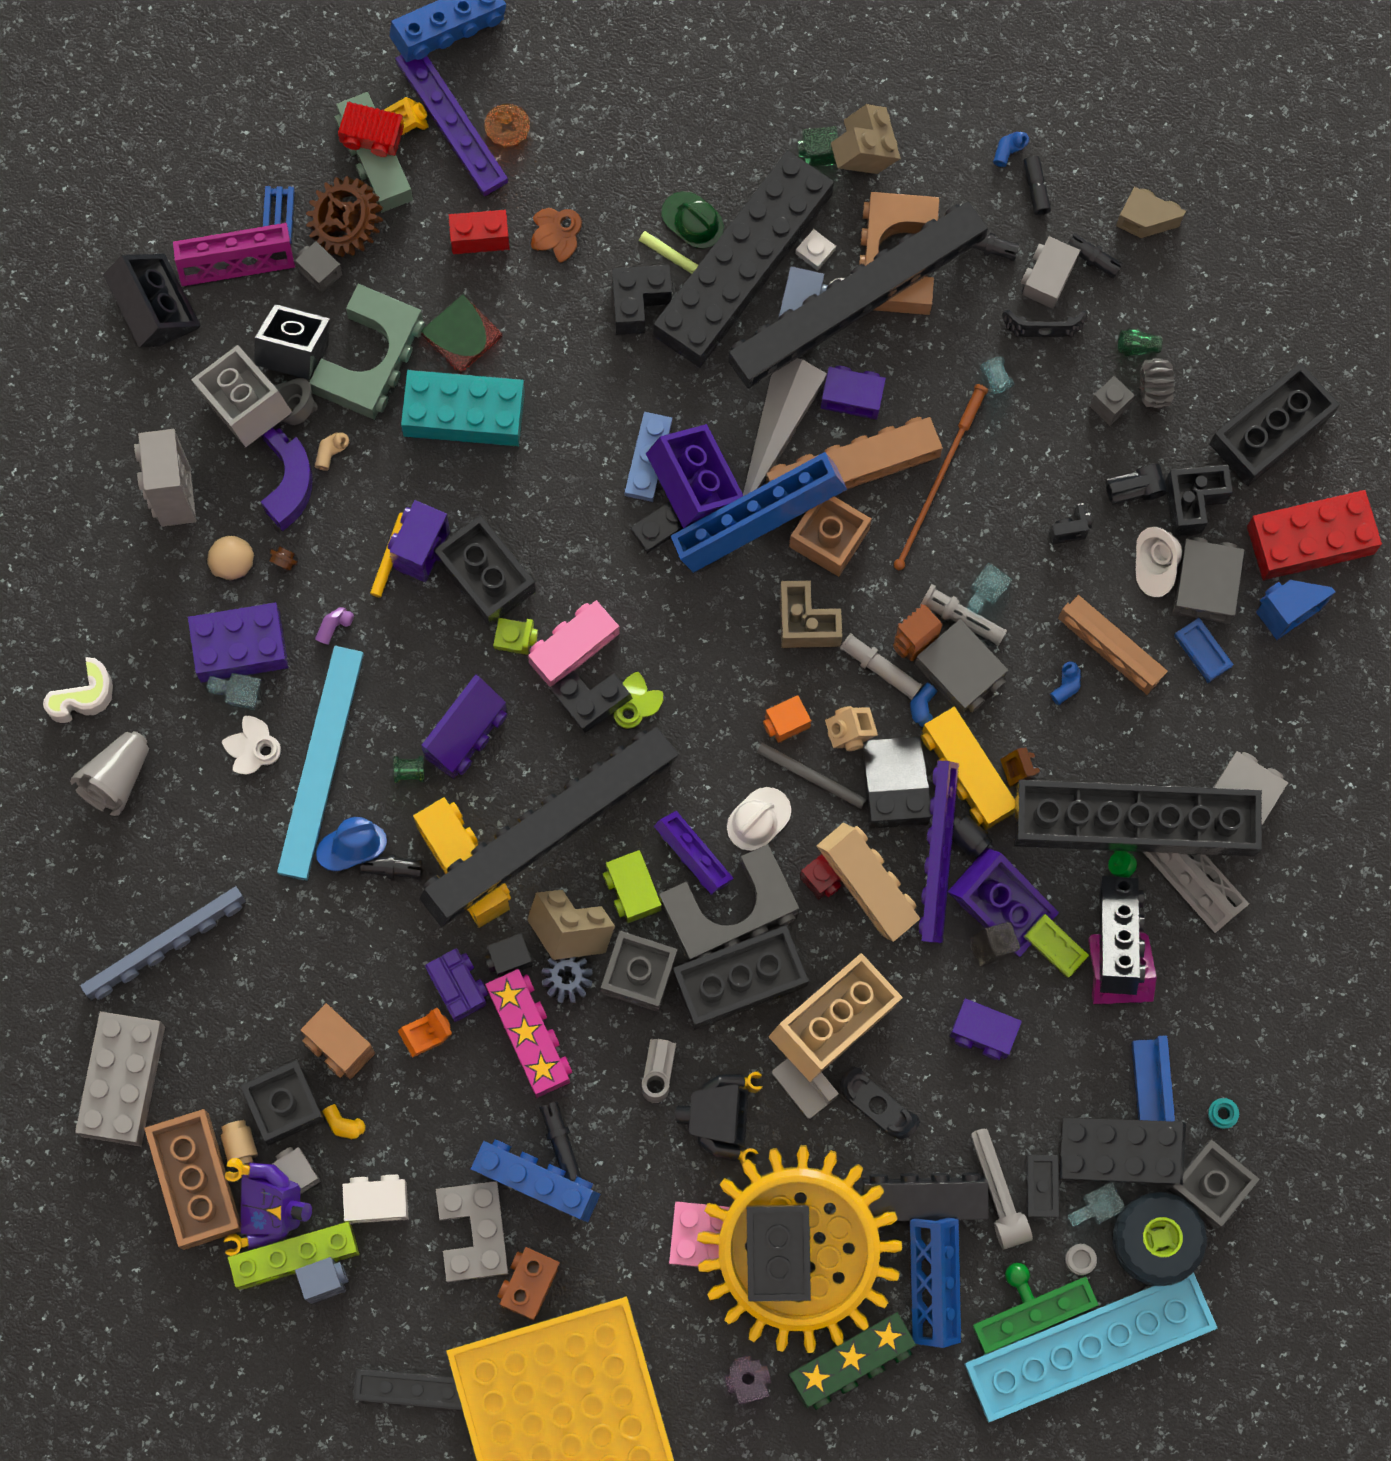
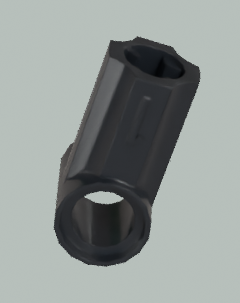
M1149 464L1137 469L1135 473L1110 478L1105 482L1106 492L1112 505L1143 498L1145 501L1154 500L1168 493L1160 464Z

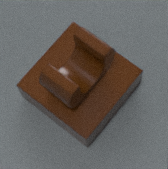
M1026 747L1016 749L1000 759L1010 787L1016 786L1019 780H1028L1040 772L1039 768H1033L1031 759L1035 755L1031 752L1028 753Z

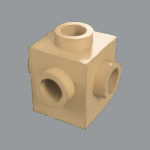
M843 707L835 711V716L825 720L828 736L833 748H846V751H855L864 746L863 742L878 736L870 708Z

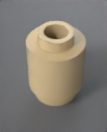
M235 1121L222 1126L223 1134H221V1140L227 1162L232 1158H237L246 1166H248V1163H254L253 1158L257 1157L258 1153L251 1128L246 1125V1121Z

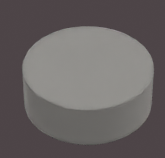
M1086 1244L1072 1246L1065 1255V1265L1074 1275H1087L1093 1271L1097 1263L1095 1251Z

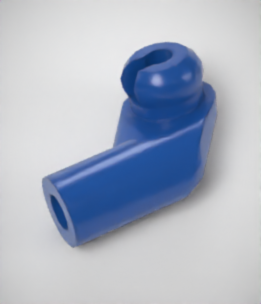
M1070 661L1063 665L1062 685L1050 693L1052 700L1057 705H1060L1080 690L1081 670L1076 663Z

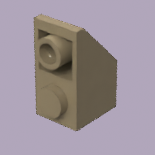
M1134 187L1119 216L1116 227L1144 238L1179 227L1186 211L1181 209L1175 202L1164 201L1155 197L1154 193L1147 189Z

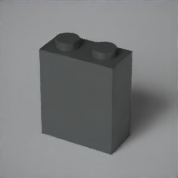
M1194 537L1190 540L1186 539L1182 546V559L1179 563L1172 614L1230 624L1236 613L1244 549L1237 548V545L1228 542L1218 545L1208 543V540Z
M961 619L922 651L915 660L916 667L955 706L961 715L968 710L972 713L985 702L983 697L988 692L996 693L1007 682L1004 678L1008 673V669Z

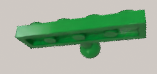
M1012 1263L1006 1269L1005 1278L1011 1286L1017 1288L1023 1304L976 1323L972 1327L985 1355L1094 1308L1099 1304L1087 1277L1034 1298L1028 1285L1030 1278L1029 1269L1022 1263Z

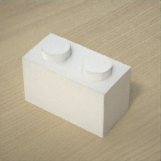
M399 1175L380 1176L381 1181L368 1182V1177L350 1178V1183L342 1184L344 1221L354 1224L409 1219L407 1182L405 1179L399 1180Z

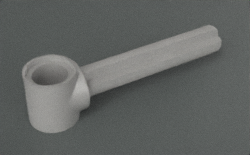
M979 1129L971 1133V1138L984 1176L988 1181V1188L999 1217L995 1221L994 1227L1001 1248L1004 1250L1032 1241V1232L1026 1216L1021 1212L1016 1213L988 1130Z

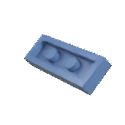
M644 412L627 480L625 496L653 502L658 477L646 456V452L660 436L670 433L671 417Z

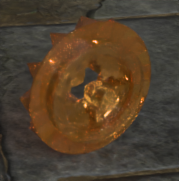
M501 104L494 107L487 114L484 126L487 137L492 140L494 145L499 144L507 148L512 145L518 146L523 139L527 138L530 121L522 108L513 104ZM513 120L512 128L514 130L511 131L508 129L506 130V132L502 133L503 129L501 124H508L509 121L511 122Z

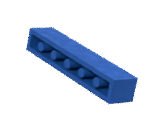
M824 452L671 535L680 560L694 573L847 490V487L837 466L827 453Z

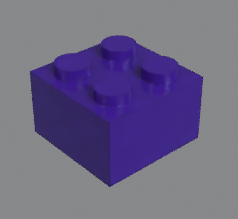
M414 500L411 508L406 507L400 520V523L403 525L398 534L394 533L392 535L388 549L390 550V558L395 570L426 583L436 562L434 549L447 540L450 527L447 513Z

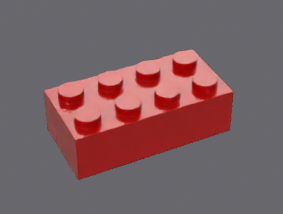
M1366 490L1254 515L1247 525L1262 580L1374 555L1382 545Z

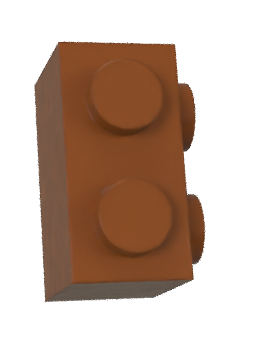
M525 1247L523 1253L518 1251L510 1267L515 1270L510 1282L504 1280L497 1295L498 1298L502 1299L500 1306L535 1322L560 1267V1262L528 1247Z

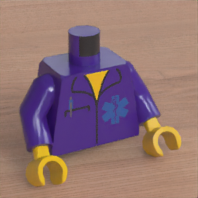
M232 1158L227 1162V1167L238 1169L236 1173H225V1178L228 1181L235 1182L241 1178V1175H244L242 1176L241 1234H246L245 1238H241L237 1234H230L225 1238L224 1242L232 1240L238 1245L235 1249L226 1250L225 1253L227 1255H236L242 1247H248V1250L277 1243L285 1239L289 1231L298 1228L300 1221L307 1222L310 1219L312 1207L309 1203L300 1202L301 1188L299 1184L290 1181L289 1177L276 1165L248 1163V1166H246L237 1158Z

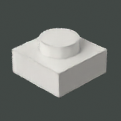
M813 229L797 247L795 254L818 271L833 254L836 246Z

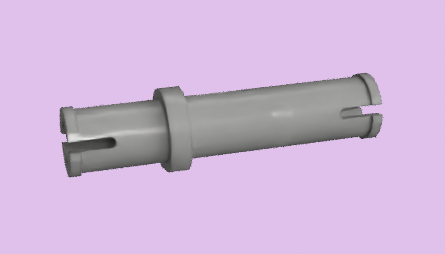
M852 633L848 635L840 647L841 650H844L858 660L862 668H869L911 700L923 685L878 654V649L875 647L871 649L853 636Z

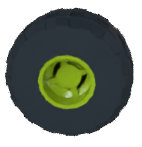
M1166 1192L1148 1193L1131 1201L1119 1214L1113 1229V1250L1116 1253L1119 1264L1132 1278L1147 1285H1172L1188 1278L1202 1262L1207 1246L1206 1227L1195 1207L1185 1201L1184 1198Z

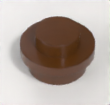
M279 546L277 551L273 549L270 551L272 556L269 561L291 571L293 565L298 563V561L293 559L295 553Z

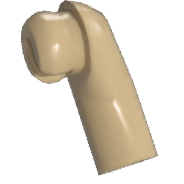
M337 432L321 440L315 468L329 470L331 457L343 451L349 444V437L345 433Z

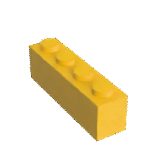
M955 706L924 724L921 738L928 750H934L941 761L959 763L956 794L962 801L966 799L971 807L969 813L977 824H982L984 829L987 830L1015 813V799Z

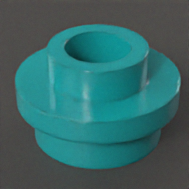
M1220 1098L1210 1105L1208 1117L1215 1127L1228 1129L1238 1121L1239 1109L1232 1100ZM1219 1109H1225L1228 1112L1227 1119H1221L1218 1116Z

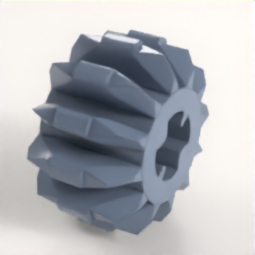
M572 957L569 960L560 959L559 963L552 958L548 959V963L553 969H542V974L549 977L542 980V986H552L547 992L549 997L559 992V1003H563L565 995H569L570 1002L575 1003L574 993L577 992L582 998L586 996V992L581 986L592 987V981L586 979V977L591 976L593 973L592 969H583L587 964L585 958L580 959L577 963H575L576 957ZM566 971L572 972V978L575 979L573 982L569 980V984H564L562 977H560L561 974L565 976Z

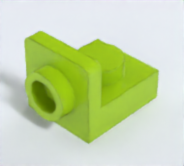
M499 618L493 647L497 650L529 655L530 646L537 642L538 629H534L532 619H527V622Z

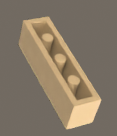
M842 823L816 846L879 933L894 942L920 920V917L914 910L917 906L910 896L906 893L903 895L898 887L901 884L896 876L890 871L886 872L882 866L884 860L875 849L868 847L866 844L868 840L866 834L858 826L852 827Z

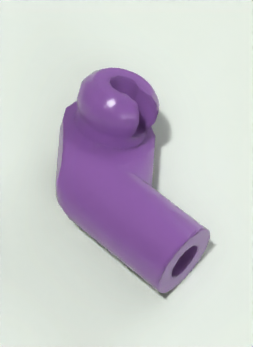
M343 607L332 611L323 618L315 639L329 645L335 628L340 624L345 627L350 626L354 619V614L346 611V608Z

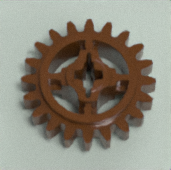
M346 176L343 182L336 177L334 179V186L325 182V193L316 190L319 200H310L309 202L315 207L314 211L306 212V215L313 218L312 221L306 224L308 228L314 230L309 236L316 240L331 255L335 253L340 257H344L346 252L354 256L355 247L364 251L365 246L363 242L366 240L369 243H373L374 241L370 234L372 232H380L374 226L375 223L383 221L381 217L376 215L377 212L383 210V207L376 203L380 197L372 193V187L367 184L364 185V182L357 178L353 180ZM355 196L358 200L354 203L351 201L346 203L342 199ZM335 231H345L347 235L333 237L332 233Z

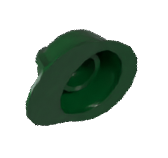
M681 191L674 193L662 205L661 215L663 222L692 247L700 249L712 247L723 234L724 224L720 214L711 204L692 192Z

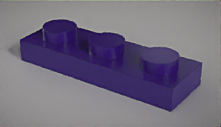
M677 811L660 819L654 825L662 839L671 846L681 861L693 872L700 884L710 894L727 886L734 879Z

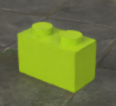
M640 850L606 862L607 872L603 873V877L608 889L614 888L618 899L613 902L619 917L625 916L627 923H631L661 911L660 900Z

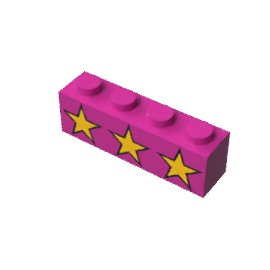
M519 969L486 983L487 991L536 1098L569 1084L568 1075L573 1072L566 1057L560 1058L555 1049L560 1044L553 1029L547 1031L542 1021L547 1018L540 1001L534 1003L530 995L535 990L528 974L522 976Z

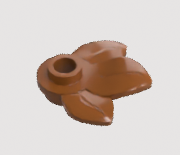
M546 208L537 212L533 216V220L539 228L532 236V249L540 251L553 249L560 263L566 261L577 248L576 235L582 227L581 217L571 209H564L558 212L555 209ZM568 218L571 219V225L564 228L563 221Z

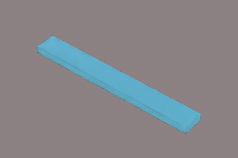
M334 646L277 871L279 875L308 880L364 656L362 651Z

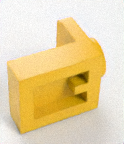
M408 97L384 109L391 113L395 112L396 114L403 115L404 129L402 135L415 127L422 130L429 127L426 121L427 112L420 102H416Z

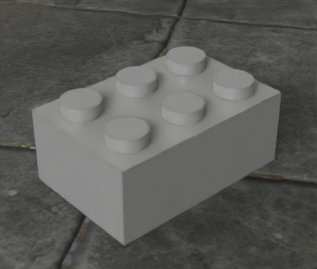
M238 345L191 379L206 402L245 447L292 413L276 387Z

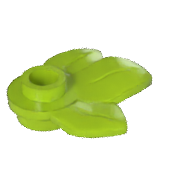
M639 672L631 674L623 682V685L630 692L633 699L614 712L616 723L627 729L638 726L643 717L654 715L659 710L663 701V691L652 690L647 692L646 683ZM626 710H631L634 716L626 719L623 713Z

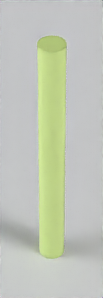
M646 231L641 235L640 242L692 274L698 267V264Z

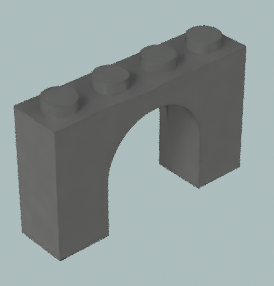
M768 844L741 856L740 864L755 893L756 905L752 913L738 924L729 926L719 925L707 919L700 911L687 882L659 894L662 908L688 962L741 943V940L749 936L754 938L769 932L767 928L777 923L782 927L796 920L794 915L798 914L799 906Z

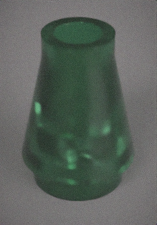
M1132 328L1121 330L1119 333L1118 351L1119 353H1124L1126 357L1160 353L1162 350L1163 341L1161 336H1155Z

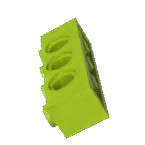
M348 1221L228 1257L235 1287L242 1290L296 1274V1269L329 1257L337 1262L360 1254L352 1225Z

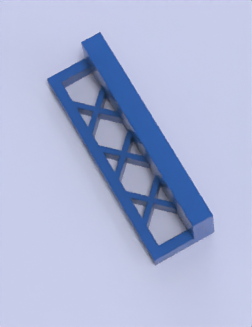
M1158 1036L1154 1040L1132 1041L1138 1120L1175 1121L1167 1036Z
M945 1218L938 1221L912 1219L910 1220L913 1340L915 1344L940 1348L961 1343L959 1219ZM921 1228H930L931 1242L927 1246L921 1239ZM924 1258L931 1264V1274L928 1277L922 1270ZM925 1289L932 1296V1304L929 1308L922 1300V1292ZM926 1319L933 1327V1338L923 1336V1323Z

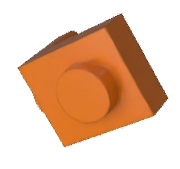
M438 1008L431 1010L427 1016L409 1023L398 1030L412 1058L441 1045L452 1034L448 1019L441 1014Z

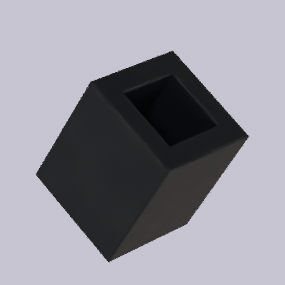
M521 933L487 946L489 954L484 956L490 973L496 971L498 978L517 969L522 971L533 966Z

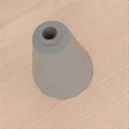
M135 731L122 734L73 775L70 782L71 785L75 782L77 783L78 788L75 791L96 809L103 811L106 807L113 810L110 815H120L124 810L149 751L146 738Z

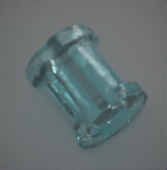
M1004 357L992 358L980 366L981 372L986 374L990 383L989 391L991 394L1004 392L1014 385L1013 379L1008 377L1004 368Z

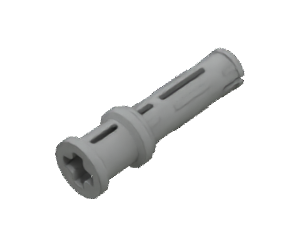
M931 584L921 604L926 605L930 610L941 615V619L944 621L951 619L957 622L961 619L972 632L999 646L1007 632L1006 629L958 604L959 600H957V597H949L936 590V586ZM932 599H935L936 601H938V602L944 604V606H942L941 604H939V603L933 601ZM966 618H969V619L973 620L974 622H976V623L982 625L983 627L989 629V631H987V630H985L984 628H982V627L976 625L975 623H973V622L967 620Z

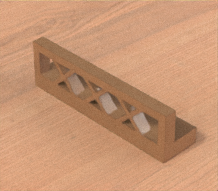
M1078 595L1070 604L1067 603L1062 609L1058 619L1146 695L1150 693L1168 672L1081 596Z

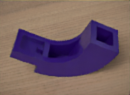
M272 427L261 436L263 441L285 465V473L280 485L261 501L264 512L283 532L298 519L306 508L312 491L313 479L307 454L298 438L295 437L292 441H289L280 428L274 430Z

